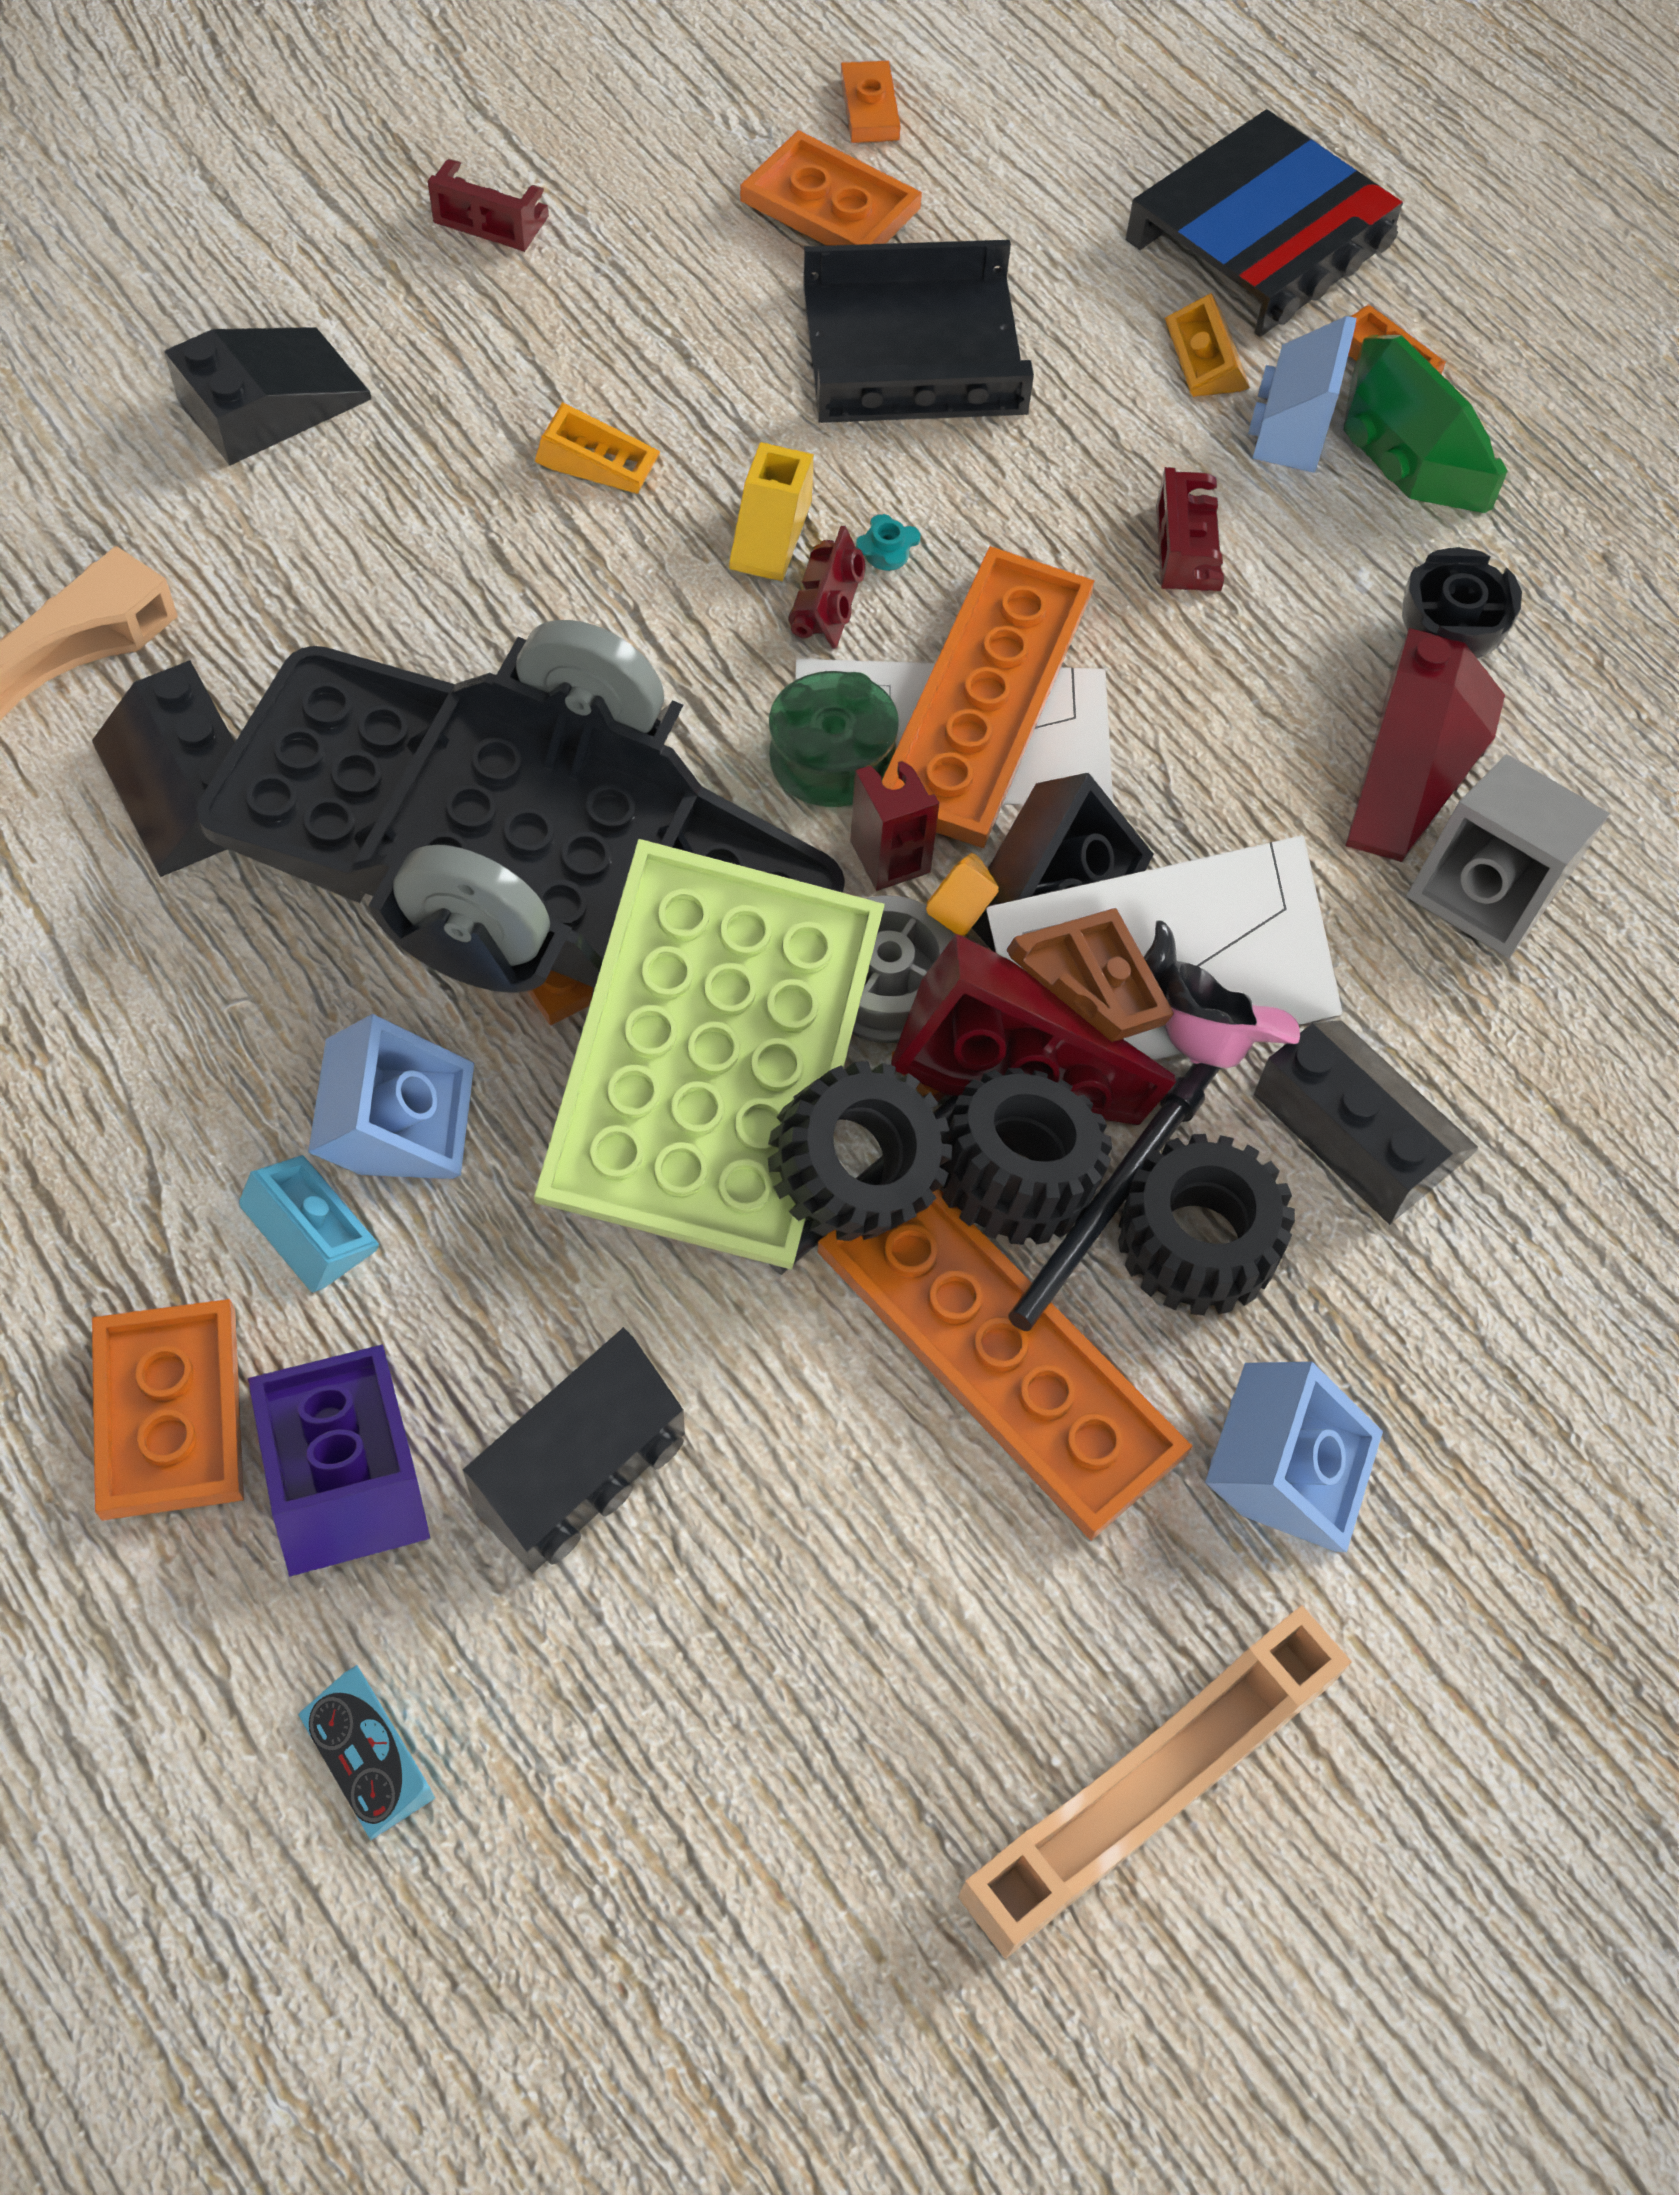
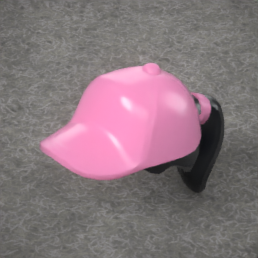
M1156 921L1154 941L1145 954L1144 959L1174 1012V1015L1165 1024L1167 1034L1173 1045L1189 1057L1192 1063H1204L1220 1068H1230L1242 1061L1255 1042L1297 1044L1299 1042V1025L1291 1014L1278 1008L1252 1005V1000L1248 995L1225 989L1206 970L1190 963L1177 961L1175 938L1170 927L1164 921Z

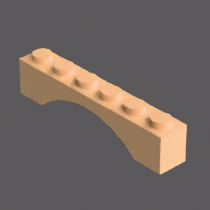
M115 546L98 561L90 564L80 576L56 596L49 598L39 610L15 630L3 636L0 640V721L20 700L47 681L86 663L108 656L137 652L178 617L166 578L118 546Z
M1299 1606L1249 1647L1216 1679L1130 1753L1068 1802L1024 1832L964 1882L958 1895L959 1900L1006 1960L1333 1685L1352 1661L1304 1606Z

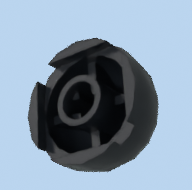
M1461 547L1440 549L1429 554L1425 563L1418 567L1415 566L1410 573L1404 591L1402 619L1407 631L1409 628L1449 640L1466 643L1476 658L1479 659L1497 649L1515 624L1521 610L1522 590L1515 575L1507 567L1502 574L1497 568L1488 564L1491 558L1490 555L1479 550Z

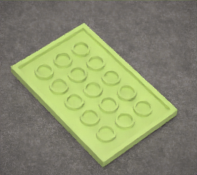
M638 839L539 1177L534 1202L792 1270L805 1218L798 1221L789 1212L795 1205L794 1201L789 1195L779 1199L774 1189V1186L780 1183L782 1178L780 1172L769 1173L767 1158L779 1150V1148L768 1145L771 1130L781 1124L777 1116L785 1105L794 1100L793 1097L829 1070L840 1065L844 1068L885 904Z

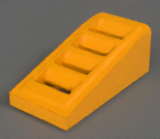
M562 402L540 439L535 462L554 471L638 494L656 463L660 451ZM586 447H587V448L594 449L595 451L592 452V451L586 449ZM606 453L616 456L613 462L604 458ZM627 459L637 462L633 471L623 467Z
M971 852L952 868L928 900L925 909L929 916L955 934L965 936L997 895L999 887L981 858Z

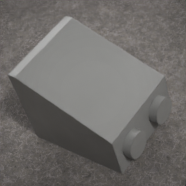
M1505 754L1458 802L1406 897L1510 959L1578 866L1610 813L1512 756Z

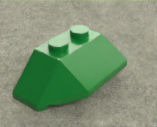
M1370 335L1363 339L1351 378L1343 431L1349 436L1353 444L1360 447L1382 470L1385 477L1392 481L1409 499L1480 513L1492 510L1508 470L1501 458H1495L1490 437L1471 403L1402 335Z

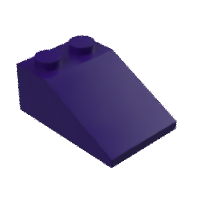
M383 1344L248 1378L272 1517L289 1577L431 1539Z

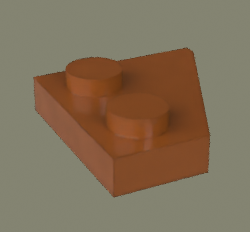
M1117 908L1016 936L1006 949L1012 960L1111 1042L1165 1026L1174 1015L1172 1008Z

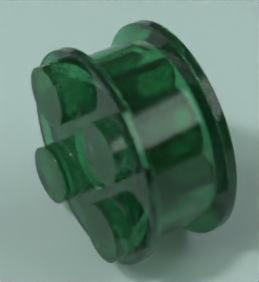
M817 672L803 676L787 685L774 700L769 713V732L772 739L769 759L776 780L788 793L813 805L823 807L853 805L855 770L871 765L881 776L882 781L896 751L895 741L898 735L899 719L897 709L891 697L879 685L871 681L867 675L860 672Z

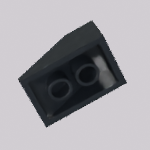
M317 327L211 329L164 350L177 399L230 466L372 399L369 389Z

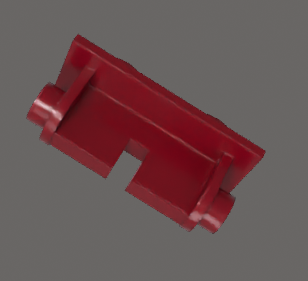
M840 526L835 541L823 540L812 548L802 579L805 589L798 591L793 608L788 616L791 632L795 636L809 638L812 634L824 633L832 649L838 647L844 626L850 621L851 605L858 584L862 582L865 576L864 555L859 548H856L846 526Z

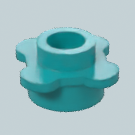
M879 514L871 518L868 532L856 539V548L862 551L867 561L873 567L879 570L892 571L906 564L910 548L920 543L921 535L916 527H904L902 523L892 519L889 515Z

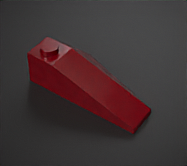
M1412 628L1408 629L1390 677L1345 844L1346 847L1403 862L1436 819L1443 805L1453 792L1458 790L1478 759L1483 757L1492 745L1496 736L1505 694L1466 643L1449 640Z
M958 934L954 935L922 978L891 1060V1066L896 1067V1072L903 1075L909 1073L920 1083L953 1096L962 1095L965 1086L973 1079L981 1081L984 1073L993 1070L1002 1075H1005L1007 1068H1021L1024 1074L1032 1075L1034 1070L1048 1074L1047 1079L1059 1083L1061 1079L1072 1085L1071 1091L1077 1096L1085 1095L1093 1103L1092 1113L1102 1114L1104 1120L1140 1125L1176 1083L1175 1075L1124 1039L1111 1042L1013 961Z

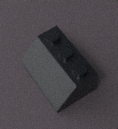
M191 660L135 681L92 739L93 746L159 877L228 850L213 843L203 835L199 829L196 809L201 796L235 742Z
M1089 772L1039 782L1035 784L988 867V871L999 887V892L987 907L1146 871L1154 853ZM985 909L972 926V929L996 953L988 914Z
M1342 1020L1312 1023L1300 1032V1039L1297 1044H1285L1271 1055L1266 1062L1253 1094L1389 1225L1470 1158L1478 1149V1146Z
M623 1327L463 1469L477 1517L532 1574L546 1561L551 1565L558 1563L578 1544L582 1536L579 1531L598 1513L603 1517L612 1514L627 1500L633 1490L631 1483L649 1466L657 1470L667 1464L677 1454L684 1442L682 1438L685 1434L684 1409L637 1341Z

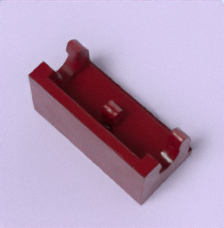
M447 159L435 176L431 175L427 182L433 223L525 252L549 217L548 205L540 202L536 204L544 192L542 187L531 185L521 199L503 194L489 187L485 188L466 182L464 178L457 176L453 178L461 166L460 161Z
M1174 467L1164 468L1156 503L1161 589L1222 591L1224 574L1221 569L1223 555L1220 552L1218 497L1190 494L1195 489H1216L1217 479L1211 474L1176 472Z
M903 761L898 762L897 773L899 779L905 785L896 790L886 788L882 784L881 776L871 765L855 770L850 842L876 891L931 873L940 803L935 794L928 795L914 768Z

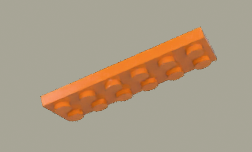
M989 546L882 779V784L886 788L892 790L900 789L905 784L898 777V762L903 761L912 766L928 795L935 794L940 803L936 833L984 849L1090 600L1095 580Z
M940 1189L933 1192L936 1199L927 1209L917 1213V1216L877 1237L863 1240L861 1235L852 1241H842L836 1239V1230L819 1240L817 1253L1090 1541L1189 1455L1192 1445L1052 1303L1048 1305L1030 1331L1020 1330L1010 1322L1008 1314L1032 1282L975 1224L968 1226L959 1218L962 1211L957 1206L954 1208L948 1207L942 1198L944 1193Z

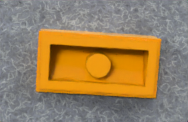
M1212 293L1165 317L1185 379L1193 397L1240 392L1250 388L1226 319Z

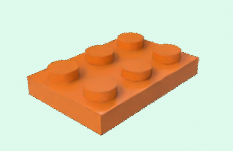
M797 130L740 184L741 202L826 246L886 244L921 209V191L800 130Z
M224 1299L92 1317L95 1513L101 1521L244 1501L236 1316L231 1300Z

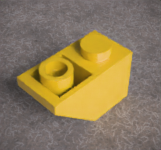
M763 442L759 443L744 483L729 560L730 570L783 582L812 502L814 454Z

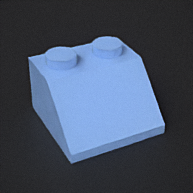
M1345 316L1283 344L1277 366H1265L1258 397L1268 399L1267 404L1256 402L1248 432L1249 435L1258 436L1252 459L1315 473L1340 392L1357 318Z
M374 1014L326 1038L308 1153L360 1175L454 1179L461 1176L474 1062Z
M1313 1362L1245 1363L1236 1391L1231 1399L1230 1409L1215 1453L1212 1456L1205 1483L1243 1517L1334 1552H1347L1383 1431Z

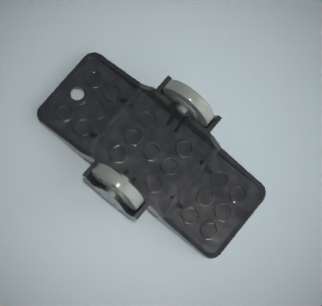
M554 620L537 626L529 634L527 640L517 637L497 675L489 672L456 684L328 647L309 646L293 652L284 661L201 796L196 809L199 829L213 843L358 903L361 902L365 893L373 896L368 905L371 914L383 931L402 949L422 963L448 977L468 985L497 992L517 993L533 990L546 981L552 970L593 987L594 993L638 839L842 893L845 885L842 869L829 855L702 787L675 750L664 745L684 705L672 700L667 707L662 709L664 689L658 674L649 661L635 647L614 633L596 625L575 620Z

